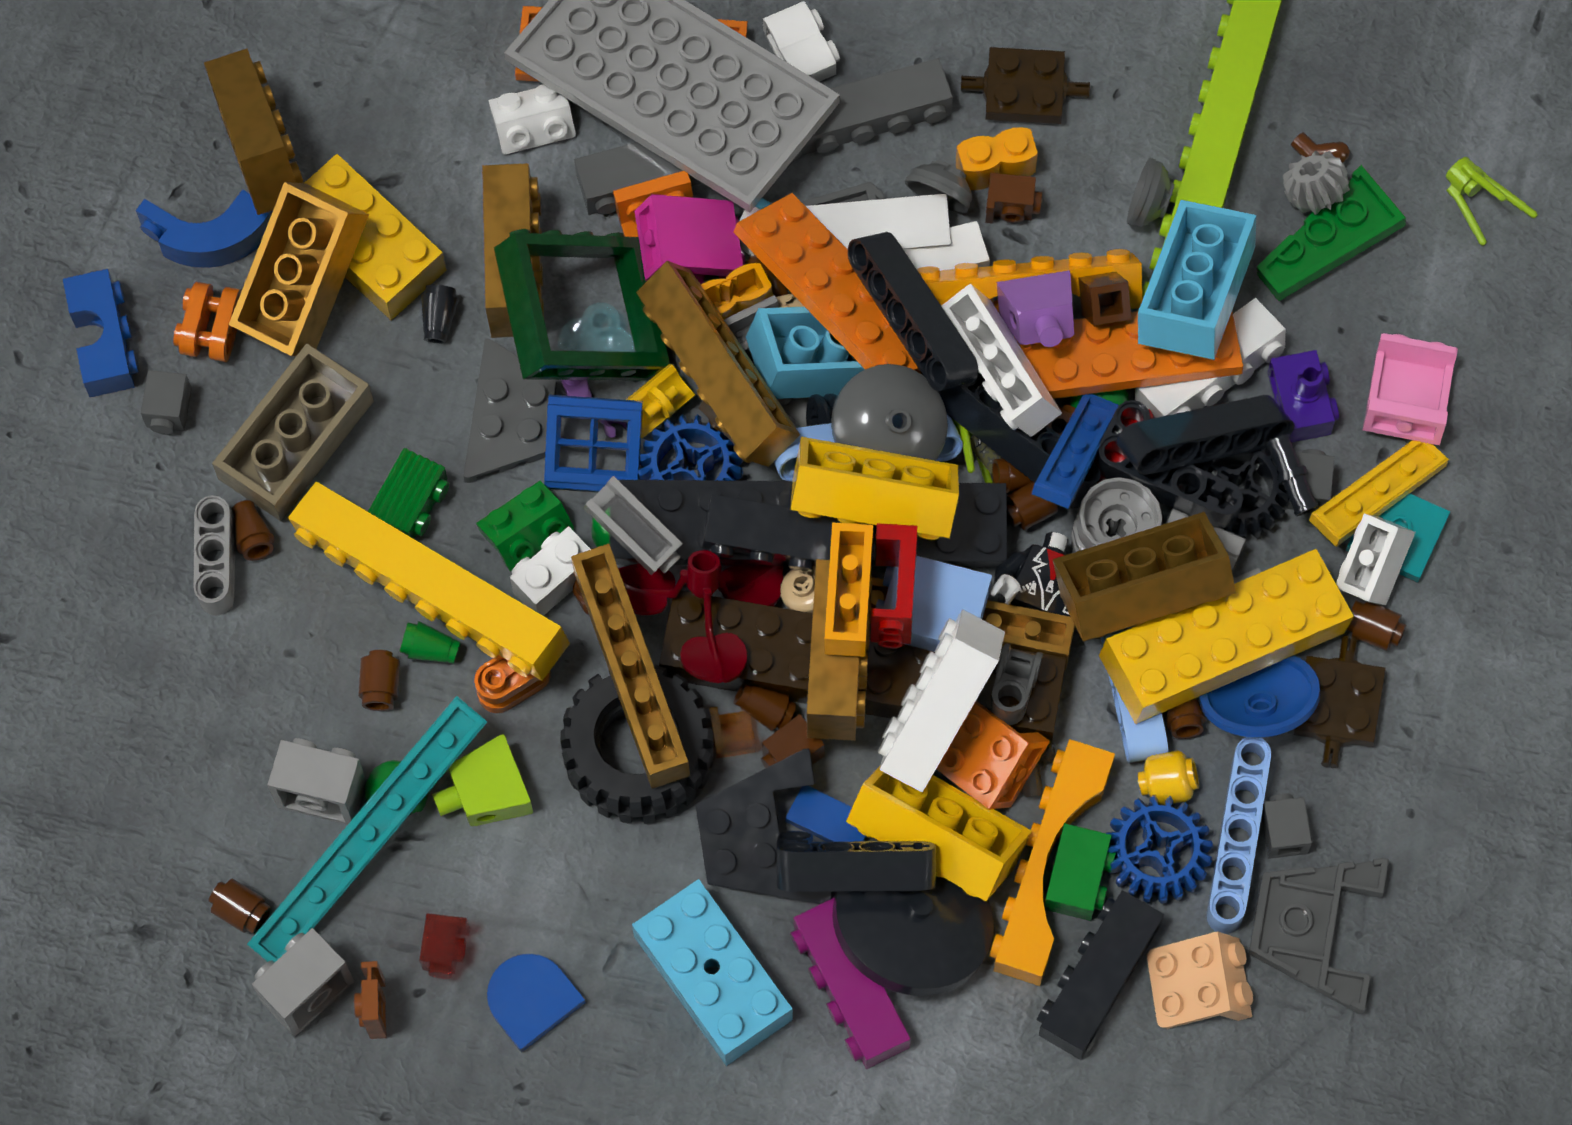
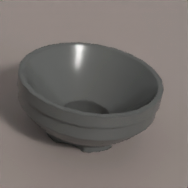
M1148 158L1132 197L1127 224L1142 227L1158 217H1164L1173 193L1174 184L1171 183L1168 172L1162 162Z
M936 160V162L932 161L929 165L917 166L910 171L905 179L906 186L919 196L947 194L949 210L966 213L970 208L972 194L965 179L966 174L946 162Z

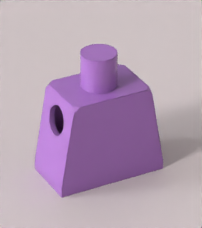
M1069 270L997 282L999 314L1019 344L1028 345L1041 342L1046 347H1054L1062 339L1074 336L1071 274Z

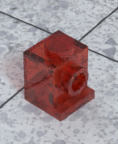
M426 914L419 961L422 969L428 971L429 976L450 979L455 974L457 962L463 963L466 952V938L460 937L461 935L469 936L470 926L467 918Z

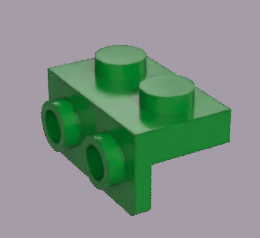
M541 481L526 488L519 495L498 509L493 510L489 515L476 523L480 533L500 554L509 571H512L522 559L526 557L531 559L542 550L541 545L554 532L561 533L568 526L574 530V526L561 501Z

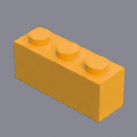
M832 522L824 654L865 657L873 525Z

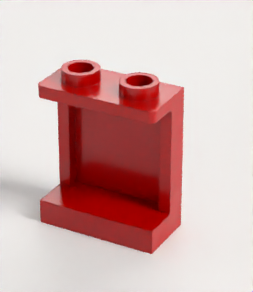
M877 523L876 566L899 567L896 608L871 609V641L878 642L882 647L899 648L903 644H911L918 526Z

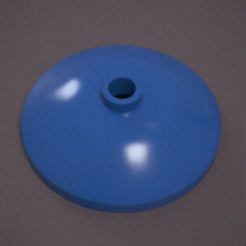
M1294 655L1199 696L1200 705L1209 721L1226 732L1247 738L1273 737L1295 729L1311 717L1320 700V684L1312 667Z

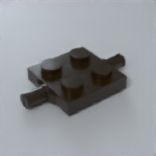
M990 47L989 65L984 73V77L961 75V91L983 92L986 101L985 120L1061 124L1062 107L1066 101V96L1089 98L1090 82L1067 81V75L1064 71L1065 51Z
M1349 636L1341 637L1339 658L1326 659L1306 655L1305 662L1312 667L1319 679L1320 700L1311 717L1294 729V735L1315 738L1325 744L1321 765L1328 768L1331 753H1333L1331 768H1338L1341 746L1355 744L1374 747L1386 668L1366 665L1356 661L1355 654L1358 639L1351 636L1349 651H1347Z

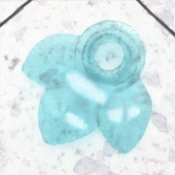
M602 302L589 306L582 318L571 320L565 324L558 340V347L569 351L634 352L632 337L626 330L620 327L621 320L617 310L610 304ZM605 315L608 318V323L604 328L594 326L596 316Z

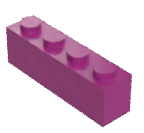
M834 898L793 917L795 930L790 932V936L799 954L801 955L806 952L813 966L808 968L809 974L818 990L825 988L831 1000L826 1006L836 1026L843 1023L849 1035V1038L844 1041L851 1057L855 1062L861 1059L865 1068L868 1069L909 1049L911 1039L885 988L863 975L843 952L833 926Z

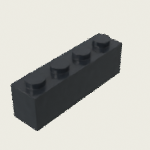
M712 494L702 547L710 548V551L719 557L733 558L734 552L750 555L749 560L755 563L771 565L773 560L776 559L788 561L789 568L812 571L813 566H816V559L830 560L832 522H841L837 518L822 515L819 518L804 517L798 511L791 510L790 507Z
M1123 890L1116 901L1109 897L1098 916V919L1103 921L1096 934L1090 931L1087 933L1077 951L1083 955L1077 966L1074 968L1068 965L1061 976L1057 986L1062 991L1055 1002L1048 999L1040 1011L1037 1021L1042 1024L1038 1036L1081 1060L1162 925L1164 914Z

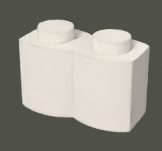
M803 1L763 18V31L777 57L818 82L836 75V62L840 61V57L833 41L829 40L826 42L820 31L824 27L816 9L810 10Z

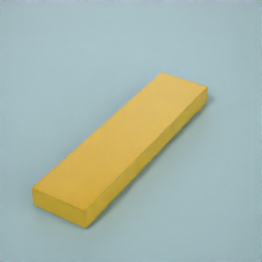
M1412 440L1312 512L1309 521L1337 547L1355 534L1364 513L1377 517L1444 469L1449 459L1433 444Z

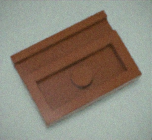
M378 961L361 962V969L366 980H361V993L354 994L355 1017L359 1018L360 1027L366 1028L370 1039L387 1038L386 998L381 988L386 987L385 978Z

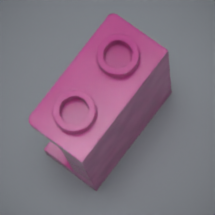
M651 194L634 211L645 281H648L666 261L686 267L693 274L719 276V279H726L732 271L745 265V255L741 250L740 240L733 233L739 220L735 216L732 201Z

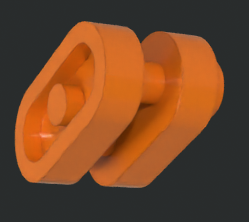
M195 282L192 289L187 288L183 297V311H185L183 323H177L173 343L175 346H179V353L181 355L197 357L203 346L209 347V358L211 360L222 362L229 360L237 329L230 326L229 322L242 289L225 287L221 297L213 296L212 284ZM217 312L212 332H207L206 328L210 313Z
M498 655L496 658L480 666L475 674L474 683L479 702L489 712H506L543 689L551 678V670L543 681L530 673L527 677H523L507 664L508 660Z

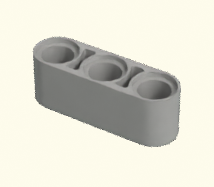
M211 495L201 499L196 505L194 512V592L201 608L209 615L218 616L229 611L234 602L235 524L227 502L219 496ZM214 513L224 515L222 520L216 524L206 523L207 518ZM213 550L224 552L221 558L216 561H207L205 559L207 554ZM210 588H223V592L217 598L210 599L205 597L206 592Z

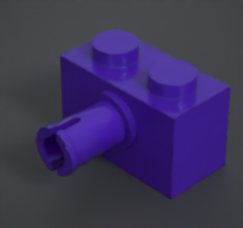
M1317 350L1271 358L1267 374L1274 400L1294 423V430L1290 435L1291 442L1331 435L1335 421L1339 420V411L1336 399L1334 397L1329 398L1326 385L1330 383L1329 372L1326 363H1320Z

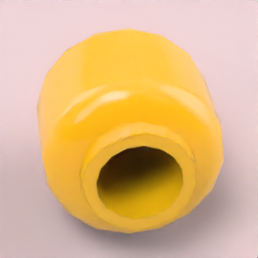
M1181 751L1151 755L1145 761L1144 771L1138 772L1141 794L1143 796L1149 795L1150 797L1155 795L1158 799V805H1165V800L1169 796L1172 797L1173 804L1189 801L1193 796L1194 790L1199 789V778L1193 758H1187Z

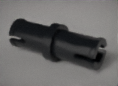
M1289 434L1270 440L1266 445L1279 472V475L1276 477L1279 485H1284L1294 509V514L1298 517L1318 509L1319 506L1306 479V475H1308L1306 466H1301L1290 440L1291 437Z

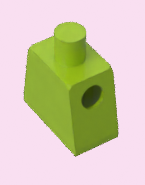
M504 734L497 736L456 760L448 769L454 786L432 794L440 816L463 808L470 826L483 825L534 813L531 800Z

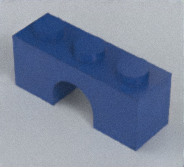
M108 269L64 278L63 284L69 314L75 328L88 325L103 328L101 337L94 344L76 348L83 384L89 397L135 388L132 374L139 373V368L134 350H127L125 339L132 338L127 315H120L118 304L125 303L120 281L113 282Z

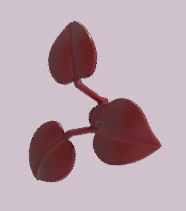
M699 550L689 556L688 570L680 571V579L676 585L675 578L669 570L664 574L658 568L650 575L641 564H633L618 569L634 614L654 615L663 612L667 606V598H676L685 583H687L688 589L694 596L704 598L706 637H693L684 643L680 652L681 664L689 674L698 679L712 683H729L736 680L743 673L747 662V650L743 641L733 633H721L714 636L711 595L718 589L726 599L774 606L781 598L784 566H731L721 572L722 567L720 566L719 557L711 551Z

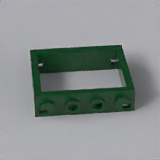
M519 229L510 232V237L494 247L522 378L524 380L648 381L670 364L666 345L661 339L662 331L644 313L643 307L645 305L636 293L647 282L644 276L639 237H624V234L620 232L596 236L590 231L567 235L562 234L560 230H551L539 234L530 233L528 229ZM530 256L614 259L635 352L551 351Z

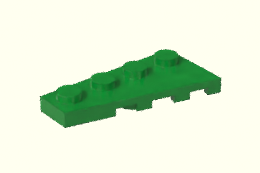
M1362 165L1352 173V178L1348 184L1350 190L1343 194L1342 202L1333 203L1331 210L1323 208L1316 215L1312 212L1304 220V225L1294 235H1289L1257 266V276L1278 301H1281L1406 226V217Z

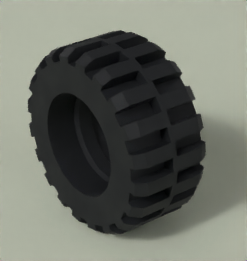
M657 665L654 666L685 751L689 763L690 776L652 789L646 773H624L614 769L605 762L600 750L601 737L613 722L625 716L611 674L604 679L599 674L589 679V688L586 691L579 688L572 697L573 707L566 708L563 716L564 729L560 731V743L564 765L573 789H578L580 798L588 806L596 805L599 814L610 818L612 813L619 815L620 822L632 824L633 817H643L644 824L656 822L655 815L664 813L666 818L677 814L678 805L683 803L688 806L696 799L695 791L698 788H704L709 779L708 770L713 767L714 735L712 721L708 708L703 706L702 696L696 688L690 690L687 680L682 676L676 674L671 678L667 674V668Z

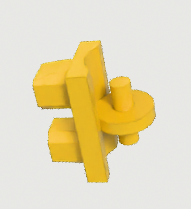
M668 364L626 399L643 401L641 438H644L664 420L672 416L676 410L695 396V394L682 380L673 364Z

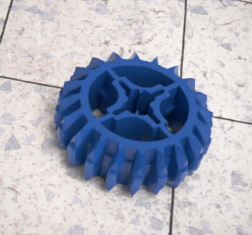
M699 414L695 416L694 423H687V418L681 415L679 417V425L674 426L667 419L664 422L666 432L654 428L652 431L654 441H644L643 450L646 453L640 454L639 463L643 466L638 471L640 480H706V473L714 469V464L721 460L723 467L716 480L736 481L743 478V468L739 467L743 460L734 451V444L723 432L716 431L709 422L706 426L702 425V417ZM689 443H700L706 446L701 448H695L689 445ZM674 448L676 459L667 465L668 469L659 472V466L663 457ZM684 457L688 463H693V467L697 464L698 477L694 470H689L688 467L685 469Z
M1153 795L1149 799L1148 807L1145 806L1141 799H1136L1134 801L1135 812L1126 806L1121 808L1120 815L1123 820L1113 818L1110 822V827L1115 832L1106 833L1111 835L1109 845L1112 846H1109L1108 852L1115 853L1114 861L1110 863L1111 869L1109 870L1111 873L1121 872L1116 878V884L1120 887L1130 882L1128 894L1132 896L1136 895L1138 889L1145 891L1143 895L1144 902H1150L1152 893H1158V900L1163 904L1167 901L1168 892H1171L1176 900H1180L1183 897L1182 887L1189 892H1194L1197 887L1194 879L1203 881L1206 878L1207 872L1202 867L1210 866L1212 862V857L1206 854V852L1212 850L1213 842L1208 839H1202L1209 833L1208 826L1201 825L1195 827L1201 817L1199 812L1186 816L1188 804L1183 802L1178 809L1172 807L1173 799L1171 796L1165 800V805H1158V799ZM1157 822L1170 824L1178 830L1174 832L1163 831L1157 825ZM1141 825L1144 843L1135 847L1133 853L1127 854L1125 841L1129 834ZM1152 843H1156L1159 848L1166 847L1164 857L1157 850L1151 851ZM1189 844L1191 859L1185 868L1176 873L1173 868L1175 862L1172 856L1181 852V848ZM1144 866L1152 867L1159 873L1160 877L1147 875L1137 868Z

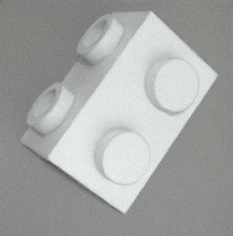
M544 84L539 85L535 89L519 93H506L498 98L488 100L503 154H510L570 139L576 135L568 99Z

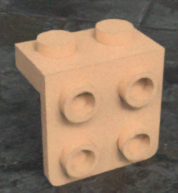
M1217 931L1153 948L1148 952L1147 961L1156 1019L1160 1027L1169 1029L1216 1016H1223L1237 1021L1252 1017L1250 1005L1253 1002V993L1246 981L1244 965L1247 958L1239 938Z

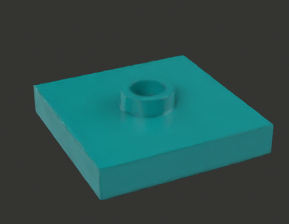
M1408 494L1378 516L1415 532L1399 575L1417 583L1419 582L1451 511L1415 495ZM1352 535L1347 545L1346 551L1348 552L1353 542L1354 535Z

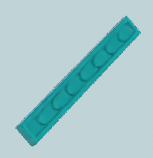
M456 696L247 945L267 962L273 960L275 963L287 952L285 947L293 937L301 932L306 934L312 928L314 929L488 722Z

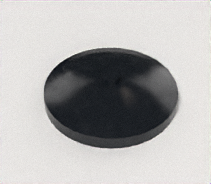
M936 876V887L929 890L837 891L834 897L833 926L843 952L863 975L878 985L894 992L913 996H930L951 991L964 984L977 972L991 947L994 921L989 900L986 902L979 897L968 895L961 887L944 877Z

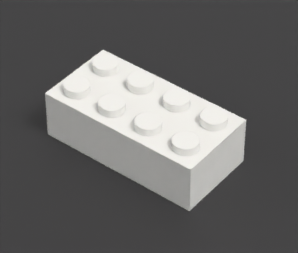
M963 609L956 621L950 618L947 620L939 635L938 640L940 642L935 653L930 651L919 671L921 675L916 686L914 684L910 685L901 702L903 707L898 717L893 716L883 733L882 738L884 740L878 750V753L883 755L880 771L920 792L924 791L996 667L1005 631Z

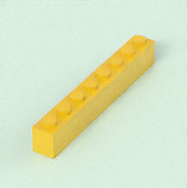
M317 481L288 516L296 530L294 536L302 544L311 549L317 545L325 550L324 554L335 564L342 567L346 563L355 568L354 572L365 582L373 585L376 581L385 586L384 590L398 602L403 603L405 600H408L415 604V609L428 620L434 621L438 618L445 622L446 628L458 638L465 640L468 636L475 640L477 647L488 656L496 658L500 655L508 660L507 664L523 677H527L530 673L543 681L570 645L560 625Z

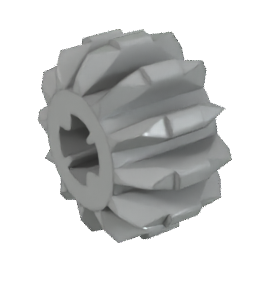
M1316 150L1311 156L1305 157L1301 155L1299 162L1289 164V171L1283 174L1284 192L1292 206L1298 208L1302 214L1312 210L1316 215L1321 209L1328 208L1331 210L1333 203L1343 201V194L1350 190L1347 178L1348 173L1340 158L1334 157L1330 151L1320 155Z

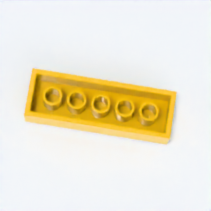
M1314 549L1235 583V594L1222 597L1217 601L1206 602L1184 609L1179 613L1168 614L1146 621L1141 625L1134 626L1107 638L1099 657L1134 723H1140L1344 634L1354 615L1318 550Z

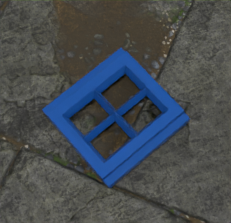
M549 395L544 485L547 488L600 491L613 476L617 480H639L643 401ZM561 417L591 419L590 440L561 438ZM598 420L628 422L627 443L597 441ZM560 446L589 448L588 469L559 467ZM597 448L626 450L625 471L596 469Z

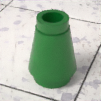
M418 621V624L408 622L399 652L407 654L408 659L454 664L460 641Z

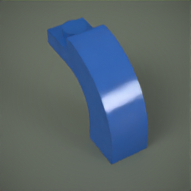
M243 189L222 215L203 223H189L179 220L146 199L136 209L141 223V230L150 238L158 241L163 257L181 265L199 268L227 265L255 251L261 243L273 212L272 210L257 215L250 193Z

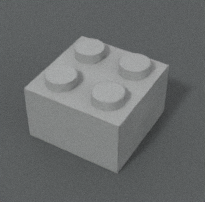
M295 738L293 742L281 740L267 784L277 808L348 825L358 813L364 794V786L367 781L359 759L355 758L353 752L342 748H332L330 752L317 749L316 744L305 739Z
M313 928L306 934L301 932L293 937L285 947L287 952L275 963L273 960L265 963L255 974L256 980L252 983L261 1003L294 1037L354 983L346 962Z

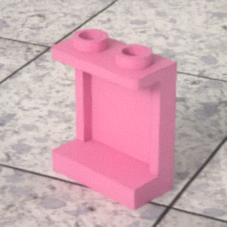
M1381 334L1375 355L1363 431L1440 446L1447 422L1448 398L1458 348L1447 346L1441 342L1411 339L1401 334Z

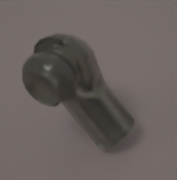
M1052 742L1048 744L1023 786L1024 797L1043 794L1040 771L1044 763L1054 761L1056 748Z

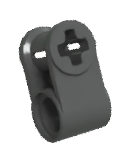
M1004 643L995 675L996 679L992 690L990 711L1008 725H1013L1021 721L1026 713L1032 688L1035 687L1044 653L1037 652L1034 655L1012 649L1011 644ZM1004 696H1012L1019 701V704L1014 707H1006L999 702V699Z

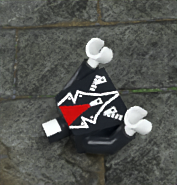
M1049 532L1045 535L1043 546L1032 544L1023 552H1014L1007 560L996 567L994 586L990 589L989 594L995 596L997 592L1001 593L997 601L999 603L1071 617L1060 596L1053 559L1065 556L1068 538L1060 533Z

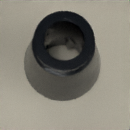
M427 285L425 293L421 294L424 341L439 344L447 342V336L459 299L456 297L455 288L445 285Z

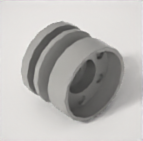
M1117 477L1105 479L1094 485L1083 498L1073 523L1070 538L1073 552L1160 526L1162 514L1158 500L1150 489L1136 480ZM1114 532H1117L1120 536L1114 535L1111 538L1107 534L1111 535Z

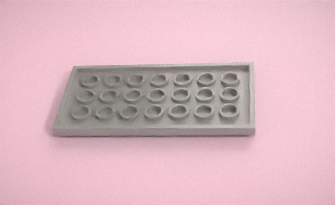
M549 0L504 52L507 62L685 171L748 212L752 211L840 103V94L685 0Z

